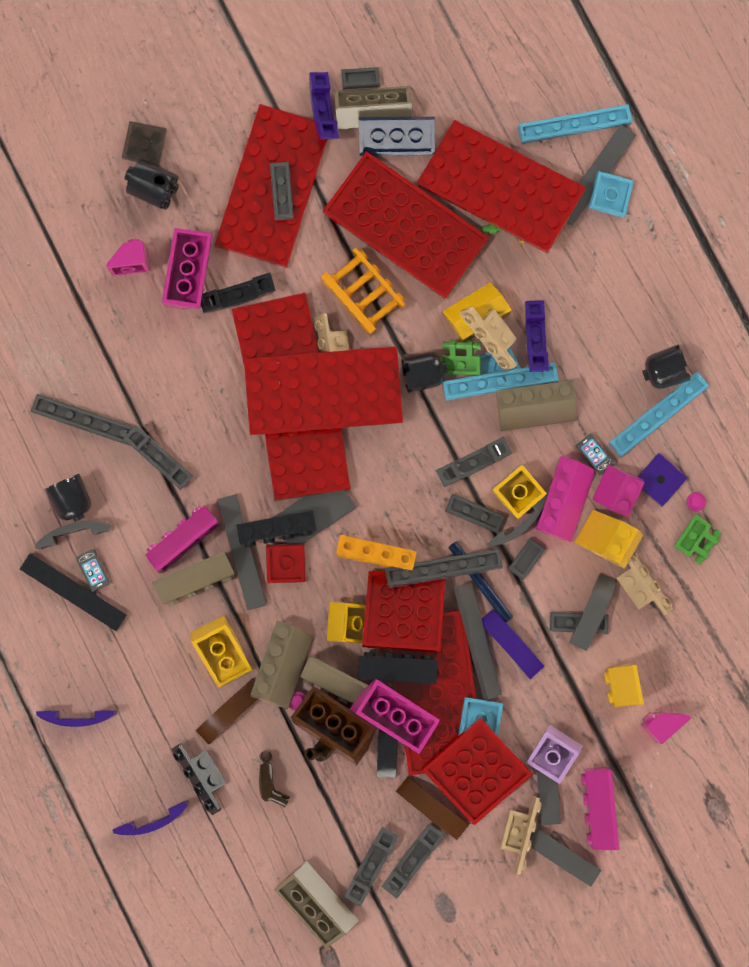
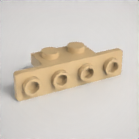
M473 307L460 311L459 314L465 323L473 330L476 337L480 339L498 365L504 371L515 368L517 363L508 353L507 349L517 338L495 309L490 310L483 319Z
M321 314L315 318L314 327L317 331L320 352L350 350L346 331L330 332L327 314Z
M634 551L628 562L631 568L618 576L617 580L638 609L654 600L666 616L673 610L672 603L660 591L659 584L653 581L649 575V570L645 565L641 564L637 553Z
M534 795L532 796L528 814L509 809L499 846L501 849L518 853L513 872L517 875H520L521 871L525 870L526 851L529 852L531 848V832L534 833L536 829L535 817L536 813H539L541 809L540 798Z

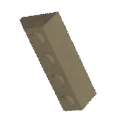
M409 86L334 91L338 129L349 130L351 128H359V117H412Z
M573 380L497 390L496 392L501 431L576 421V396Z
M223 551L155 580L152 584L162 604L172 606L179 603V599L186 596L189 599L198 595L196 591L203 588L204 591H208L214 588V584L222 581V584L233 580L232 576L236 575L228 554Z
M276 621L251 692V697L288 709L313 636L294 626Z
M313 656L309 657L300 676L304 678L302 682L312 687L316 684L321 687L320 691L329 696L331 693L337 695V700L348 704V702L354 703L360 692L368 686V684Z
M307 861L294 870L274 889L325 948H328L346 935L359 921Z

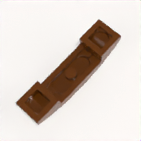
M254 678L248 681L196 730L208 745L258 700L251 697L255 683Z
M408 776L396 790L401 797L456 840H458L469 825Z

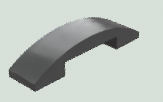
M137 425L123 438L178 489L181 490L193 477L191 473Z
M503 436L487 444L485 447L437 469L436 472L443 486L447 487L511 455L512 452Z
M547 494L530 508L534 513L513 532L506 536L501 531L487 546L490 548L505 544L528 529L542 511Z
M100 522L71 523L49 532L35 544V548L41 550L58 545L56 537L90 528L94 535L113 531L114 529L113 526Z
M603 574L598 575L587 605L569 641L570 644L585 651L588 650L609 605L617 581Z
M429 823L381 887L397 899L445 835Z
M384 827L380 829L344 895L345 898L359 906L363 904L378 873L399 838L398 835Z
M537 827L534 833H531L532 849L587 885H593L601 869Z

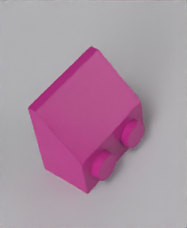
M130 239L128 243H123L106 264L107 269L112 276L150 272L148 249L144 242L139 239Z
M608 464L592 499L606 508L629 518L644 485V480Z
M649 712L643 717L642 720L644 722L641 726L656 743L663 744L686 724L691 717L678 713Z

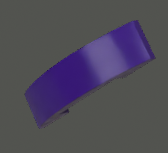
M310 72L311 106L318 136L320 139H339L337 121L334 120L329 93L331 86L328 72Z
M544 300L525 301L529 371H549Z
M493 609L482 618L484 629L496 640L529 679L533 678L545 667Z
M117 710L95 711V718H59V711H36V716L52 724L66 727L90 726L117 715Z
M189 801L168 808L170 816L138 828L135 827L134 821L118 826L112 831L114 834L127 836L141 835L158 830L182 814L188 807Z

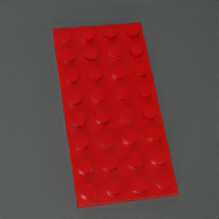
M259 104L216 238L215 247L281 267H288L328 140L319 138L314 120ZM289 162L294 219L275 221L270 164Z
M456 120L451 124L417 181V186L547 254L586 190L585 186Z
M367 151L322 211L327 217L444 299L447 298L489 240L487 235Z
M397 346L244 359L250 436L403 423Z
M460 611L443 613L440 653L391 649V653L395 654L394 658H402V654L414 655V659H422V655L434 656L433 660H438L436 684L396 682L397 693L440 720L420 754L405 745L409 776L425 774L422 771V767L458 736L464 697L476 699L468 639Z

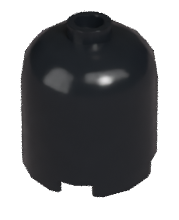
M679 344L648 356L645 361V370H642L645 381L649 380L651 385L657 389H664L691 380L690 374L686 372L685 366L687 364Z
M422 352L402 355L403 377L407 376L408 384H405L408 393L435 388L442 384L444 373H447L446 362H442L441 357L437 353Z
M76 474L72 478L64 479L44 489L57 516L62 520L73 519L74 522L85 518L84 514L91 508V499L80 474Z

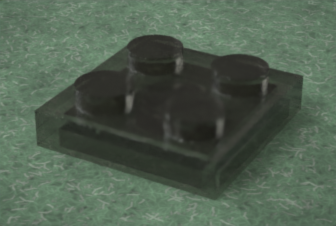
M129 121L122 159L134 162L144 159L159 166L167 129Z

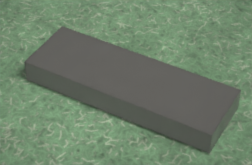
M289 162L271 163L270 172L275 221L294 219Z
M453 493L445 510L449 514L497 534L505 518V515Z
M550 612L549 631L574 632L582 613ZM609 615L603 616L596 634H608Z
M536 769L538 797L540 798L539 802H541V825L561 824L558 783Z

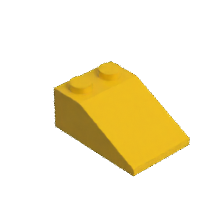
M592 510L574 543L625 569L643 534L637 528L623 521Z
M224 615L190 632L191 643L218 688L253 670Z
M626 664L605 668L606 672L603 673L605 684L609 686L607 699L609 704L612 703V707L644 704L637 665Z

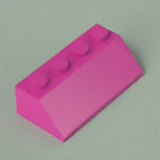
M174 228L162 298L164 307L183 310L200 309L212 233Z
M564 456L559 458L547 492L546 502L535 528L536 531L572 542L595 473L594 469Z
M205 505L195 508L191 512L192 516L189 519H182L177 524L178 528L173 532L170 530L161 537L163 540L160 543H154L147 548L148 553L145 556L157 572L163 573L221 525Z
M377 679L360 692L350 708L351 711L420 754L440 722L439 719Z
M607 767L583 769L584 774H581V784L585 786L586 792L583 794V804L587 805L588 812L584 814L585 824L589 825V833H586L587 844L591 845L593 850H619L612 770Z

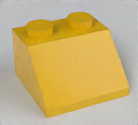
M519 465L491 489L498 500L517 519L547 494L523 465Z
M330 602L327 641L362 643L366 605Z

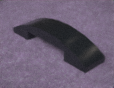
M271 272L218 291L215 289L203 293L201 300L203 313L234 307L275 292L276 289Z
M379 729L377 777L396 778L398 740Z

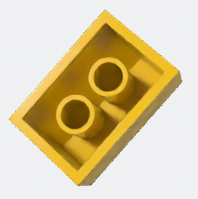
M490 282L443 310L442 313L460 342H466L476 335L459 314L461 310L473 307L482 319L493 309H495L501 319L510 315L512 310L502 294Z

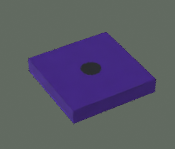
M660 453L637 476L644 480L642 490L661 507L687 480V477Z

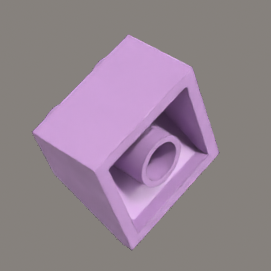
M549 725L526 763L560 784L579 755L583 745Z

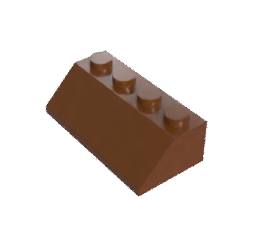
M314 686L291 716L296 726L356 766L368 751L377 729L376 726Z

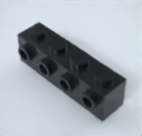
M313 510L236 525L239 543L245 547L256 546V542L261 541L264 544L273 543L276 538L289 540L298 534H302V537L313 535L314 531H317Z
M363 652V656L359 655L358 679L436 684L438 660H433L434 656L422 655V659H414V655L402 654V658H394L395 654L383 653V657L375 656V652Z

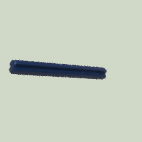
M454 542L449 546V550L454 556L466 554L458 542ZM468 574L499 616L505 622L512 619L513 615L482 574Z

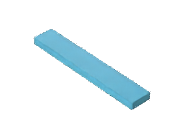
M629 104L518 124L521 144L619 127L620 125L632 124Z
M554 362L549 363V371L530 372L529 367L443 381L442 384L445 401L496 393L497 390L555 383L559 380L556 363Z
M698 371L690 377V381L682 383L609 442V445L620 458L709 387Z

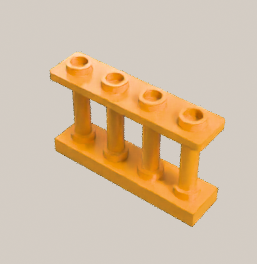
M354 248L353 255L355 258L334 275H329L325 272L321 276V281L371 337L376 333V323L397 305L401 310L405 308V299L399 292L395 293L391 289L393 285L387 278L383 279L379 275L381 273L375 264L371 265L367 261V255L362 250L358 251L357 248ZM361 263L367 272L347 289L344 288L342 290L338 285L340 283L339 280ZM373 277L380 286L361 302L354 304L350 299L351 295ZM386 291L392 300L372 317L366 318L362 313L364 312L363 309Z
M340 535L336 551L338 557L406 570H413L416 558V551Z

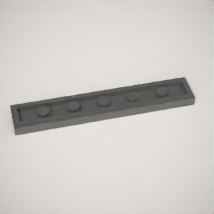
M623 125L619 126L579 184L585 186L586 190L567 221V224L571 227L590 201L597 171L610 173L636 137L635 133Z
M39 394L36 395L30 412L130 446L123 438L130 432L133 426Z
M237 495L220 498L218 503L247 610L266 606L251 547H245L239 543L236 525L242 524L244 521Z
M498 548L414 563L413 570L389 567L385 568L388 588L503 569Z
M472 582L453 587L483 699L488 700L500 696L502 693Z

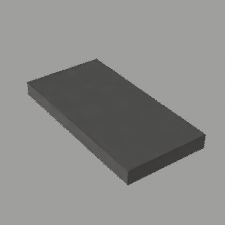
M343 490L302 497L274 517L313 510L317 531H314L313 535L302 537V534L294 535L293 539L286 540L288 544L305 543L354 510L356 506L346 491Z

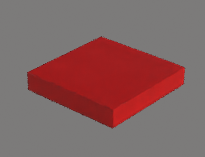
M305 543L266 544L267 583L306 582Z

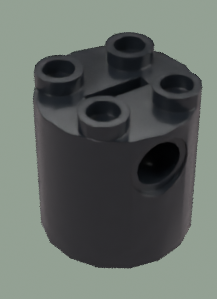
M140 159L134 167L130 166L124 177L128 181L126 186L127 194L160 209H168L171 195H175L179 188V184H177L179 176L144 159Z

